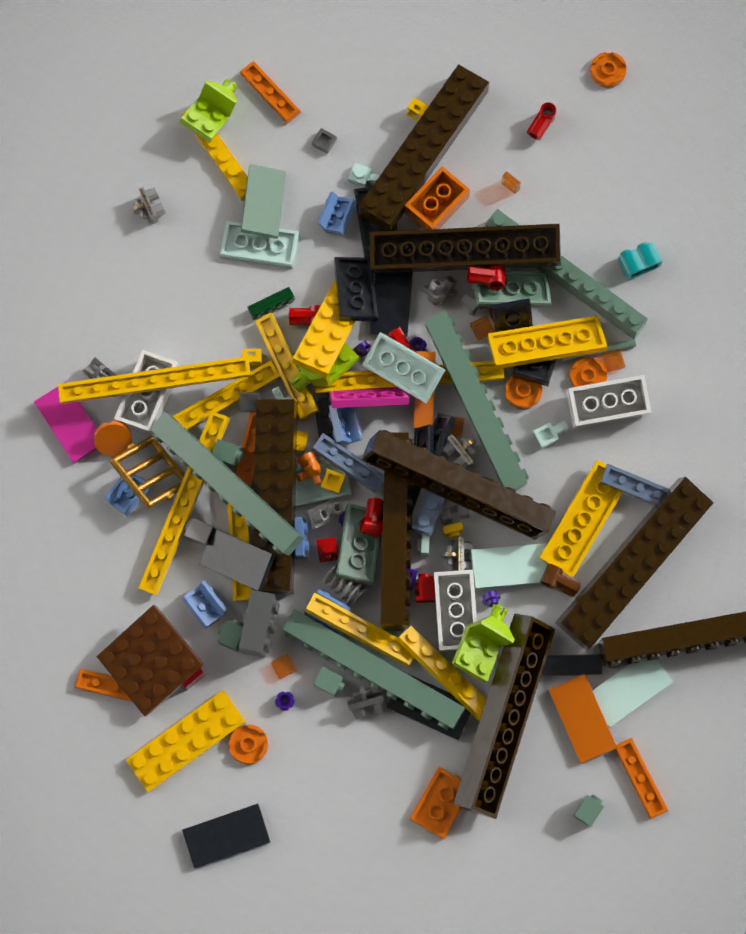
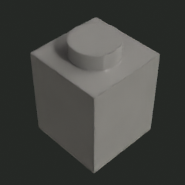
M191 518L190 522L186 523L183 533H185L184 536L187 540L206 546L214 527Z

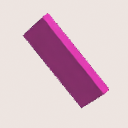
M58 386L34 401L74 464L97 450L94 444V434L97 428L80 402L61 404Z
M400 388L329 392L332 408L409 404L407 393Z

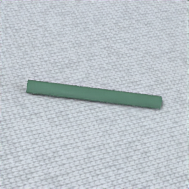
M633 339L607 345V351L561 358V360L564 362L636 347V341Z

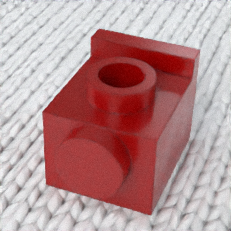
M336 537L316 539L320 563L337 561Z
M429 573L418 574V582H415V594H419V596H416V603L435 602L434 576H430Z

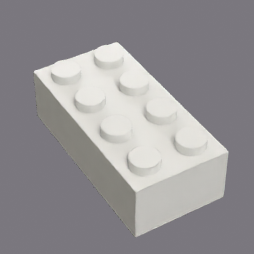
M142 350L133 373L177 367L179 364L174 360ZM172 388L123 395L114 420L124 423L131 430L153 436L154 432L150 428L162 415Z
M645 375L573 387L566 390L573 428L651 413Z
M473 570L434 572L439 653H456L466 626L477 621Z

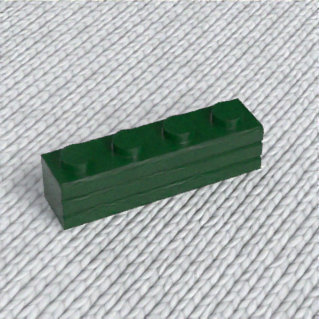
M287 287L247 306L252 319L257 320L265 314L272 313L275 309L278 310L286 304L293 303L295 297L290 287Z

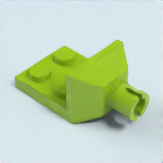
M226 79L222 85L218 82L206 80L199 97L181 117L179 123L210 143L231 117L237 103L233 93L237 89L236 83L233 81L228 86L231 79Z
M345 343L327 378L298 366L300 372L294 379L290 380V383L294 388H297L296 390L299 393L310 383L313 386L330 387L357 363L360 358Z
M494 604L488 617L467 625L452 664L483 683L488 682L501 647L512 644L515 640L508 625L503 623L508 610L501 605Z

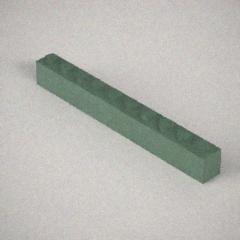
M497 209L487 220L485 227L514 226L519 224ZM562 255L561 266L535 267L541 272H547L550 279L632 339H635L645 327L648 320L647 317Z
M446 311L425 320L424 325L501 486L510 487L514 490L526 486L529 479L525 469L521 470L519 462L521 460L516 451L513 452L510 447L512 441L509 435H505L502 430L504 425L501 418H497L494 413L496 410L492 400L488 401L485 395L488 393L484 383L480 384L477 378L479 372L476 366L472 367L469 361L471 359L469 351L463 349L461 345L463 339L460 333H456L453 328L455 323L452 316H448Z
M164 412L150 428L155 433L153 437L160 443L164 442L168 445L166 449L173 455L177 454L180 457L179 461L188 468L190 466L193 469L192 473L201 480L203 478L207 482L205 484L207 488L212 492L216 490L220 494L218 498L225 504L230 503L235 514L239 517L243 515L247 519L245 523L253 530L255 528L260 531L259 536L264 541L273 543L274 546L272 548L278 554L284 553L289 556L302 542L304 537L172 415Z
M295 609L282 628L286 632L285 636L294 642L296 639L302 641L301 646L310 651L314 648L320 652L318 655L327 661L330 658L336 661L335 665L344 671L347 668L353 671L352 675L362 681L365 678L370 681L369 685L377 690L382 688L388 691L386 695L394 700H397V698L405 701L404 706L411 710H414V708L422 711L420 715L430 721L432 718L438 720L439 723L437 725L447 731L449 728L454 730L465 710V707Z

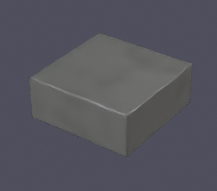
M321 128L312 141V146L328 154L336 142L337 136Z
M240 391L239 411L256 412V400H260V393Z

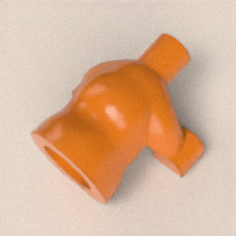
M309 452L299 457L297 461L303 467L304 472L296 476L298 482L311 478L315 486L322 483L320 478L321 469L315 452Z

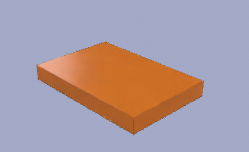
M438 767L409 820L445 839L462 808L454 805L461 779Z

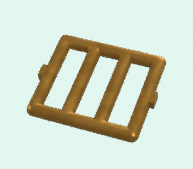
M153 436L144 439L136 445L130 444L125 451L110 459V464L147 509L154 507L165 499L169 501L174 498L185 476L184 472ZM149 445H152L157 451L155 455L127 471L119 463ZM161 459L169 466V468L139 485L132 479L133 475ZM175 473L181 482L149 500L143 491Z

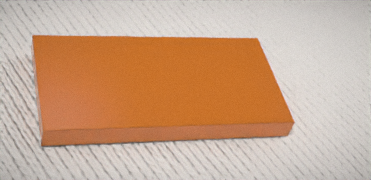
M586 674L549 689L580 763L618 748Z

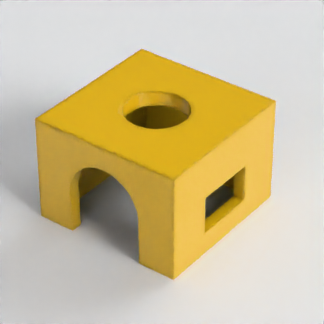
M414 97L407 106V109H410L407 115L419 121L420 118H417L414 114L417 113L422 116L428 105Z
M242 349V357L248 356L250 367H260L263 365L261 349Z

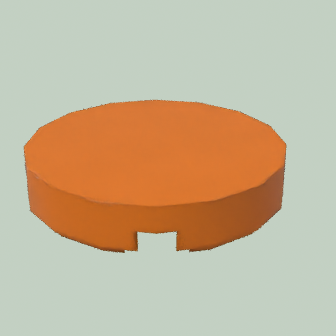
M602 52L593 59L590 73L592 79L598 85L607 88L615 87L624 80L627 66L624 59L617 53Z
M582 357L576 360L571 367L569 373L570 383L573 387L606 382L607 369L597 358Z
M511 376L506 382L504 392L510 405L517 409L525 410L538 404L543 388L540 384Z
M111 421V423L107 424L105 422L96 429L94 444L103 455L116 456L132 444V434L129 427L122 422Z
M250 724L235 729L229 740V749L233 758L247 765L255 764L262 760L269 746L268 738L264 731Z

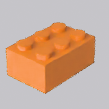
M442 166L405 204V214L424 230L440 229L468 200L470 189Z

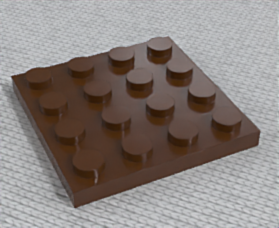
M152 605L96 656L144 717L151 714L204 666V663L156 605Z

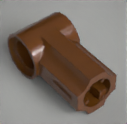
M547 564L540 579V583L544 586L557 589L570 597H575L581 587L580 581L563 573L561 568L553 564Z

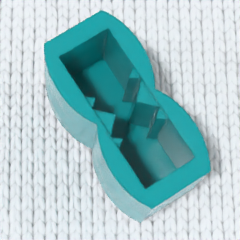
M643 242L634 250L626 249L620 253L617 260L627 280L659 268L663 262L653 242Z

